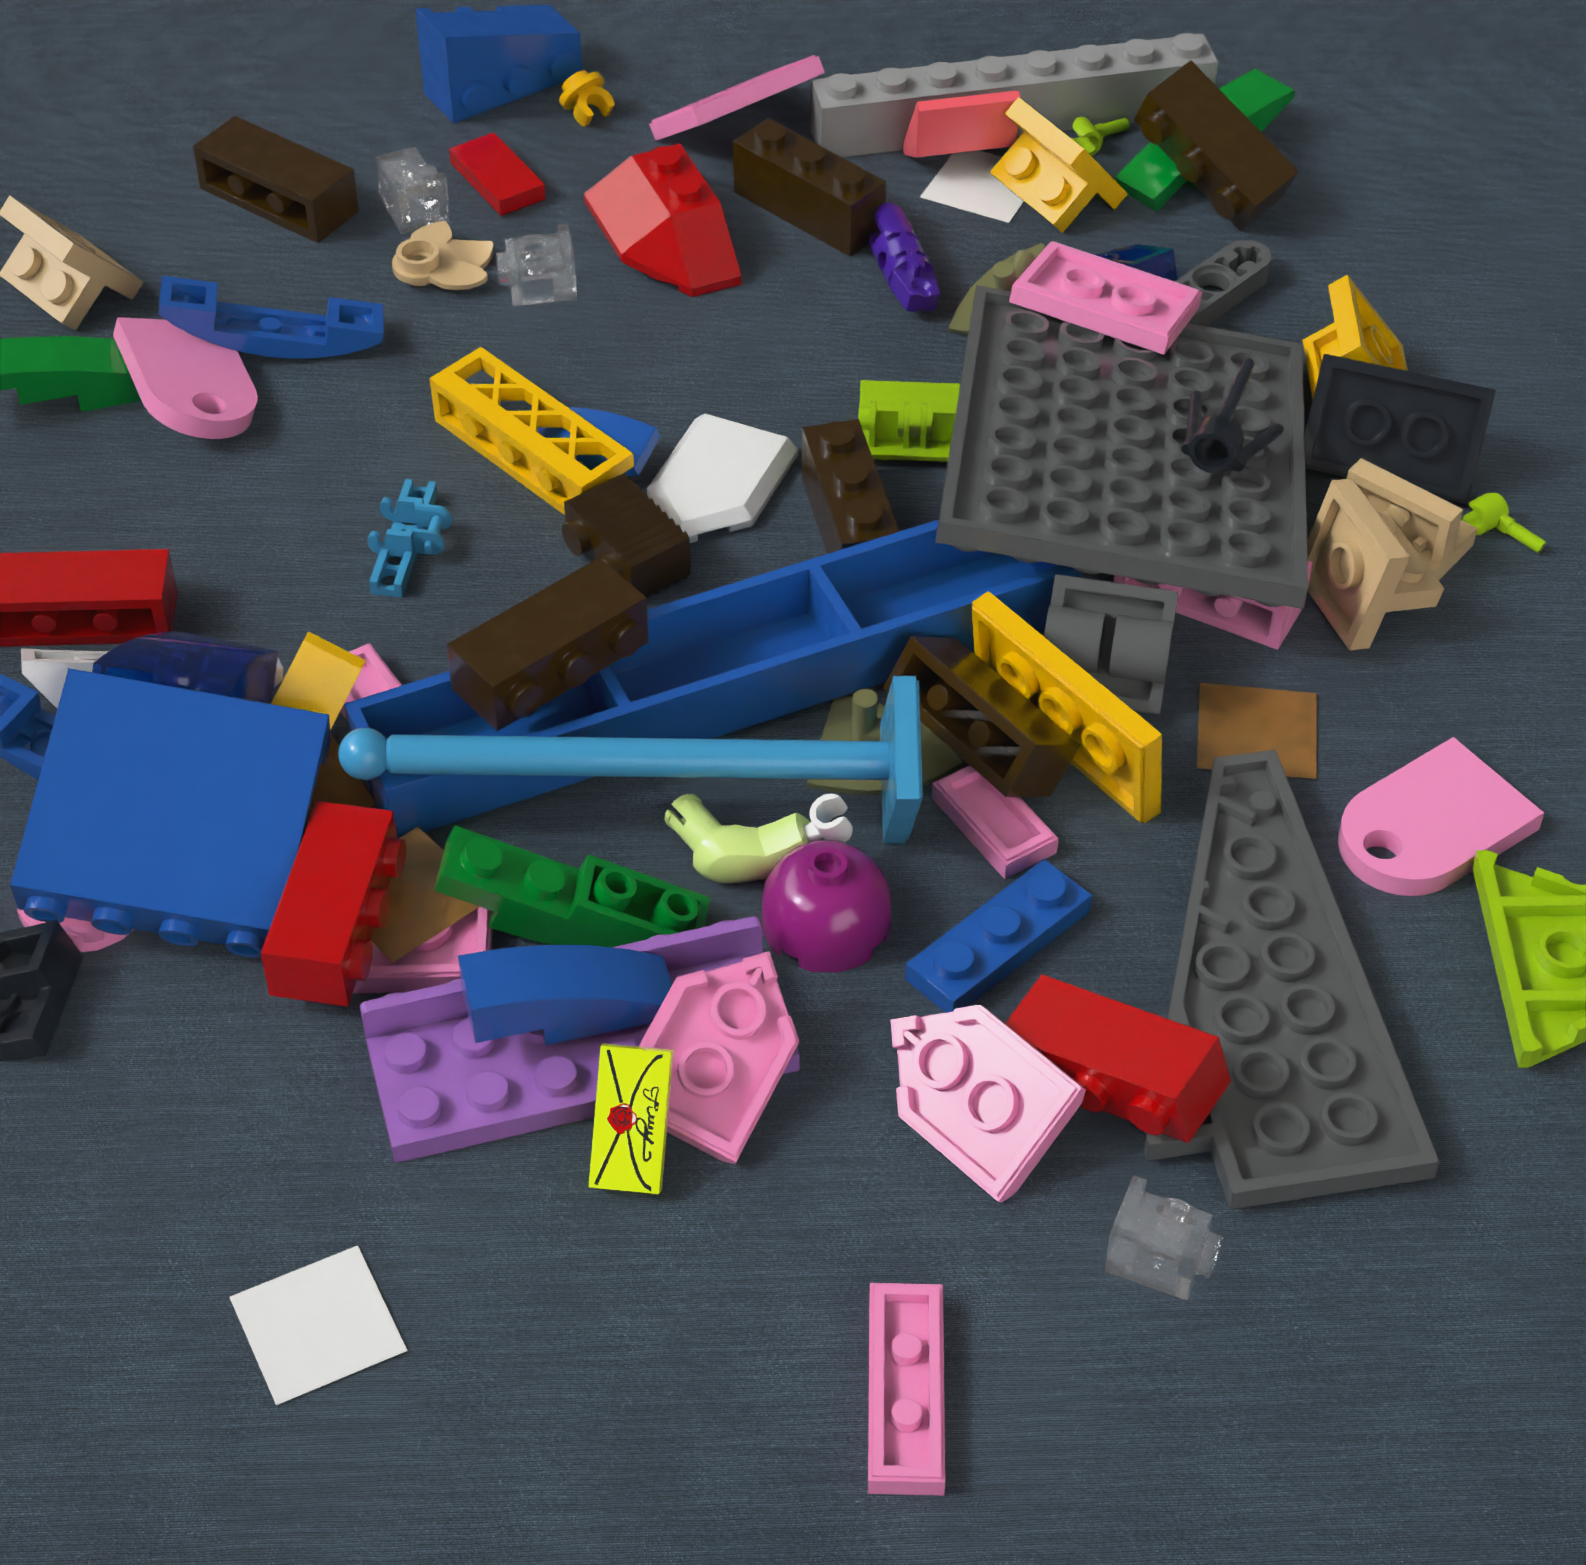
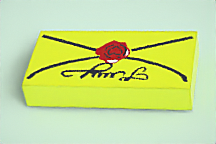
M606 1043L600 1046L589 1188L660 1194L662 1191L674 1050Z

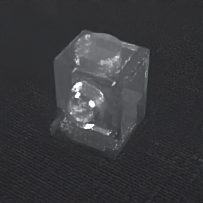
M415 146L376 156L380 197L401 234L415 231L435 222L451 221L446 177L443 173L438 174L433 164L426 165Z
M568 224L557 225V234H529L523 237L504 239L505 252L496 253L499 286H510L513 306L577 300L575 259Z
M1133 1175L1110 1231L1104 1272L1188 1300L1197 1274L1210 1278L1217 1261L1223 1236L1209 1231L1212 1214L1197 1210L1180 1199L1162 1198L1145 1192L1147 1180Z

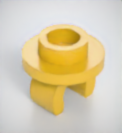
M581 70L570 76L562 85L564 92L559 98V103L565 110L573 109L575 120L583 127L590 124L594 115L588 104L595 105L604 117L610 115L615 105L611 94L602 88L605 80L600 72L587 73L586 70Z

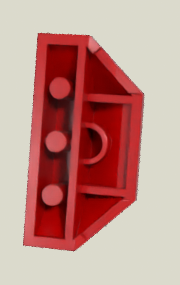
M681 144L660 146L652 151L630 156L584 193L585 205L622 263L656 280L678 285V291L690 297L741 285V273L721 203Z

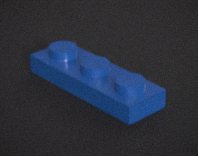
M1043 859L906 963L905 980L945 1013L953 1012L957 1008L968 1007L1090 912L1092 895L1047 860Z

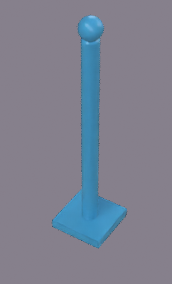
M893 676L880 722V741L395 734L386 739L382 733L375 729L358 728L349 732L343 738L338 751L339 761L344 771L353 778L360 780L374 779L380 776L386 769L391 774L881 780L883 844H905L906 840H909L923 798L919 680H916V676Z

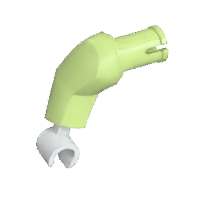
M832 793L817 798L810 809V819L812 822L799 813H793L758 828L736 824L730 826L721 825L695 794L682 795L671 804L683 816L682 819L672 810L668 809L664 818L669 828L673 829L692 849L693 867L705 878L716 883L725 884L767 879L775 864L797 846L820 840L821 838L846 842L850 839L853 832V826L847 817H839L830 822L832 818L843 815L848 808L839 795Z

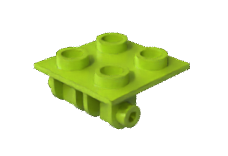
M861 380L858 419L873 459L948 462L960 384Z

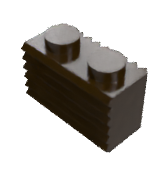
M626 473L564 501L565 524L562 525V534L570 551L576 556L585 554L591 562L601 558L646 598L651 593L657 594L661 588L667 589L671 583L677 584L681 578L686 580L690 575V538L687 532H683L680 525L675 524L673 518L669 519L666 511L662 512L660 506H656L653 499L648 498L646 492L642 493L639 485L635 486L633 479L629 480Z

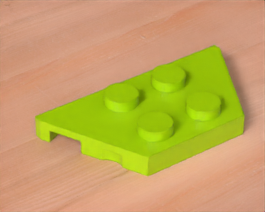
M1476 850L1472 869L1518 1068H1529L1586 1041V884L1572 883L1562 875L1537 867L1534 876L1531 877L1495 865L1497 853L1488 850Z

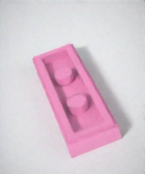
M870 1283L868 1494L944 1496L943 1284Z

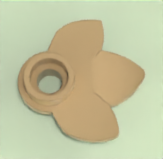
M435 222L417 229L411 234L410 239L398 245L396 254L392 259L393 273L400 281L413 286H426L432 283L449 290L475 288L488 280V274L483 269L492 258L494 243L492 241L452 239V231L447 222Z

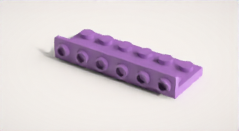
M753 916L734 921H720L711 926L670 935H656L647 940L612 948L631 949L664 956L673 985L676 977L704 970V972L742 962L743 958L763 953L762 927L758 917ZM461 978L446 984L405 993H390L381 998L364 1001L360 1004L366 1046L394 1163L594 1118L600 1046L606 1043L639 1047L651 1025L650 1023L545 1045L541 1030L475 1043L462 992ZM796 1048L783 1074L799 1071L800 1054L798 1048Z

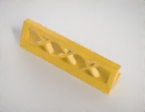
M479 347L429 378L435 421L563 515H565L564 501L615 478L634 467L632 452L482 347ZM482 370L494 378V384H469L465 380ZM501 401H526L532 405V410L507 411L500 404ZM563 427L570 432V438H545L538 433V428ZM577 455H602L608 460L589 470L578 462L576 458Z

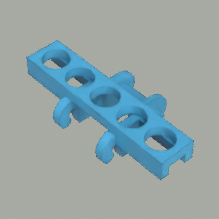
M405 479L395 509L391 507L392 500L390 498L384 497L381 500L380 513L386 519L393 521L391 529L387 530L384 542L379 540L380 534L377 531H371L367 540L369 548L379 554L369 580L372 595L403 598L417 554L434 555L441 553L444 549L445 541L440 535V531L452 525L453 516L445 507L434 505L438 496L436 482L429 481L427 487L414 486L413 479ZM403 523H412L415 525H405ZM394 556L402 557L400 565H391L387 561ZM387 576H396L391 586L383 585L380 581Z

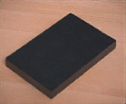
M1324 354L1304 436L1305 468L1347 477L1348 470L1362 458L1440 498L1468 504L1496 389Z

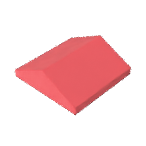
M1019 90L917 102L902 146L904 155L917 158L1011 147L1017 140L1018 126L1005 112L1018 97L1020 98Z

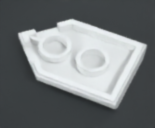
M703 414L694 419L648 486L647 495L649 499H653L656 506H660L662 512L666 511L669 519L673 518L675 524L680 525L683 532H687L690 543L698 541V534L727 527L729 532L752 527L797 458L798 448L788 437L709 414Z

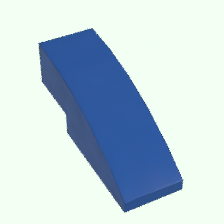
M537 945L501 948L458 955L462 992L475 1043L541 1030L545 1045L650 1024L672 987L664 956L631 949L593 945Z

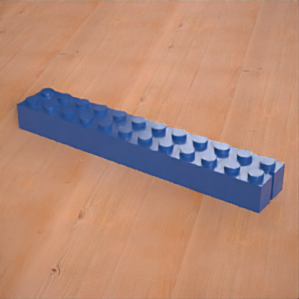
M935 520L648 609L649 643L640 647L631 656L622 658L589 677L580 686L572 687L540 706L531 715L521 717L498 732L452 690L450 671L344 703L348 733L358 728H372L382 733L386 739L392 734L712 739L854 693L860 689L885 683L911 636L957 638L975 653L972 602L987 591L992 593L1036 631H1045L1055 574L1082 578V572L1077 571L1073 567L1041 561L1026 563L1008 555L980 550L966 552L958 550L951 545L936 543L939 520ZM386 769L380 776L364 780L370 794L373 793L377 809L394 811L396 833L399 839L417 827L422 832H426L595 776L391 774Z

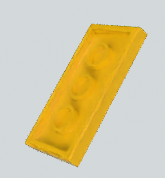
M987 591L972 602V621L975 654L1080 744L1079 749L1070 762L1075 768L1140 823L1142 821L1146 823L1161 813L1162 734L992 593Z

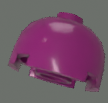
M816 840L799 845L775 864L765 881L762 896V932L770 948L781 957L782 949L789 956L798 958V967L811 972L838 973L862 966L873 957V949L881 944L883 939L884 943H886L891 934L892 896L889 883L881 867L859 847L835 840Z

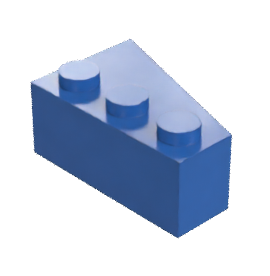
M551 5L497 6L496 11H474L471 7H456L455 12L436 13L430 8H415L424 94L453 123L563 83L570 76L582 70L580 32Z

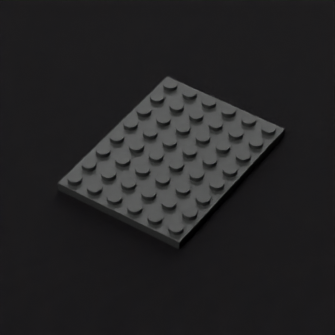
M976 285L936 533V543L951 545L958 550L966 552L980 550L1008 555L1026 563L1041 561L1073 567L1077 571L1087 574L1101 572L1129 577L1147 585L1162 583L1194 589L1208 596L1222 594L1250 599L1268 607L1283 605L1303 608L1308 591L1301 343L1188 323L1163 355L1010 303L1011 291ZM1251 358L1254 360L1255 366L1233 415L1239 421L1244 432L1242 447L1276 424H1281L1284 427V432L1272 443L1248 459L1242 471L1237 472L1230 467L1227 471L1221 473L1205 472L1192 462L1189 455L1181 451V446L1187 437L1191 393L1198 390L1202 394L1201 422L1208 416L1218 414L1244 360Z

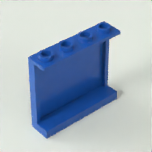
M68 668L10 883L18 909L24 910L27 916L42 922L57 920L59 923H62L66 917L89 921L96 929L110 934L127 935L131 933L132 929L158 933L162 940L179 946H195L199 941L225 945L229 952L249 958L261 957L262 948L306 831L320 765L326 764L331 742L329 714Z

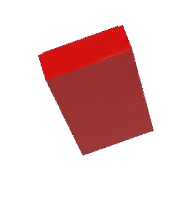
M494 132L449 148L452 166L500 216L546 199L545 184Z

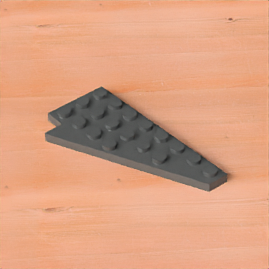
M1276 749L1215 757L1168 1019L1218 1036L1231 1082L1189 1143L1165 1134L1151 1135L1147 1133L1144 1148L1146 1161L1211 1152L1230 1210L1435 1178L1439 1159Z

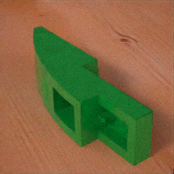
M454 825L446 841L434 891L491 910L492 915L489 928L550 945L615 947L647 940L656 935H670L702 928L706 924L710 897L589 854H587L578 869Z

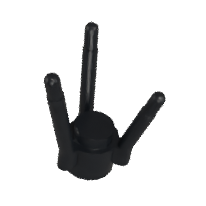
M1251 358L1244 360L1218 414L1208 416L1201 422L1202 394L1198 390L1191 393L1187 437L1181 446V451L1189 455L1192 462L1205 472L1221 473L1227 471L1230 467L1234 471H1242L1248 459L1268 446L1284 432V427L1281 424H1276L1242 447L1244 432L1239 421L1233 415L1255 366V362Z

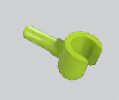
M1080 116L1075 119L1072 126L1079 137L1071 139L1093 156L1100 150L1104 136L1126 131L1129 129L1130 123L1127 118H1121L1093 125L1090 119Z
M1495 492L1486 493L1469 502V506L1474 510L1465 514L1462 521L1476 527V535H1482L1496 527L1502 533L1510 535L1536 553H1540L1545 546V540L1515 522V519L1509 516L1508 505L1500 494Z

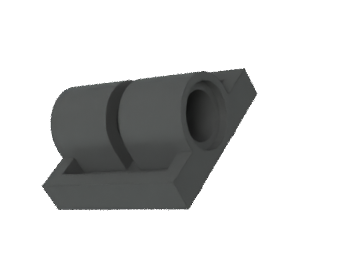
M1055 574L1044 637L1133 711L1160 715L1179 592Z

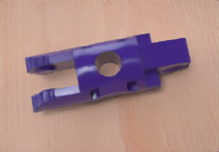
M889 201L888 203H882L875 214V222H878L877 226L880 231L875 230V233L872 232L869 238V245L891 292L906 311H935L940 292L934 269L904 211L895 203H890Z

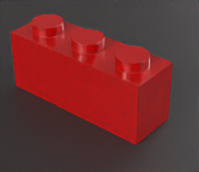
M169 549L0 553V647L171 643L178 590Z
M316 801L261 951L269 996L348 1007L357 980L366 981L372 963V943L370 940L374 928L383 929L386 924L390 904L388 887L391 878L399 879L401 877L406 860V842L404 839L397 838L394 811Z
M1041 974L1005 1023L1086 1089L1080 1107L1095 1113L1104 1111L1131 1121L1137 1128L1151 1135L1165 1134L1189 1143L1231 1082L1218 1036Z

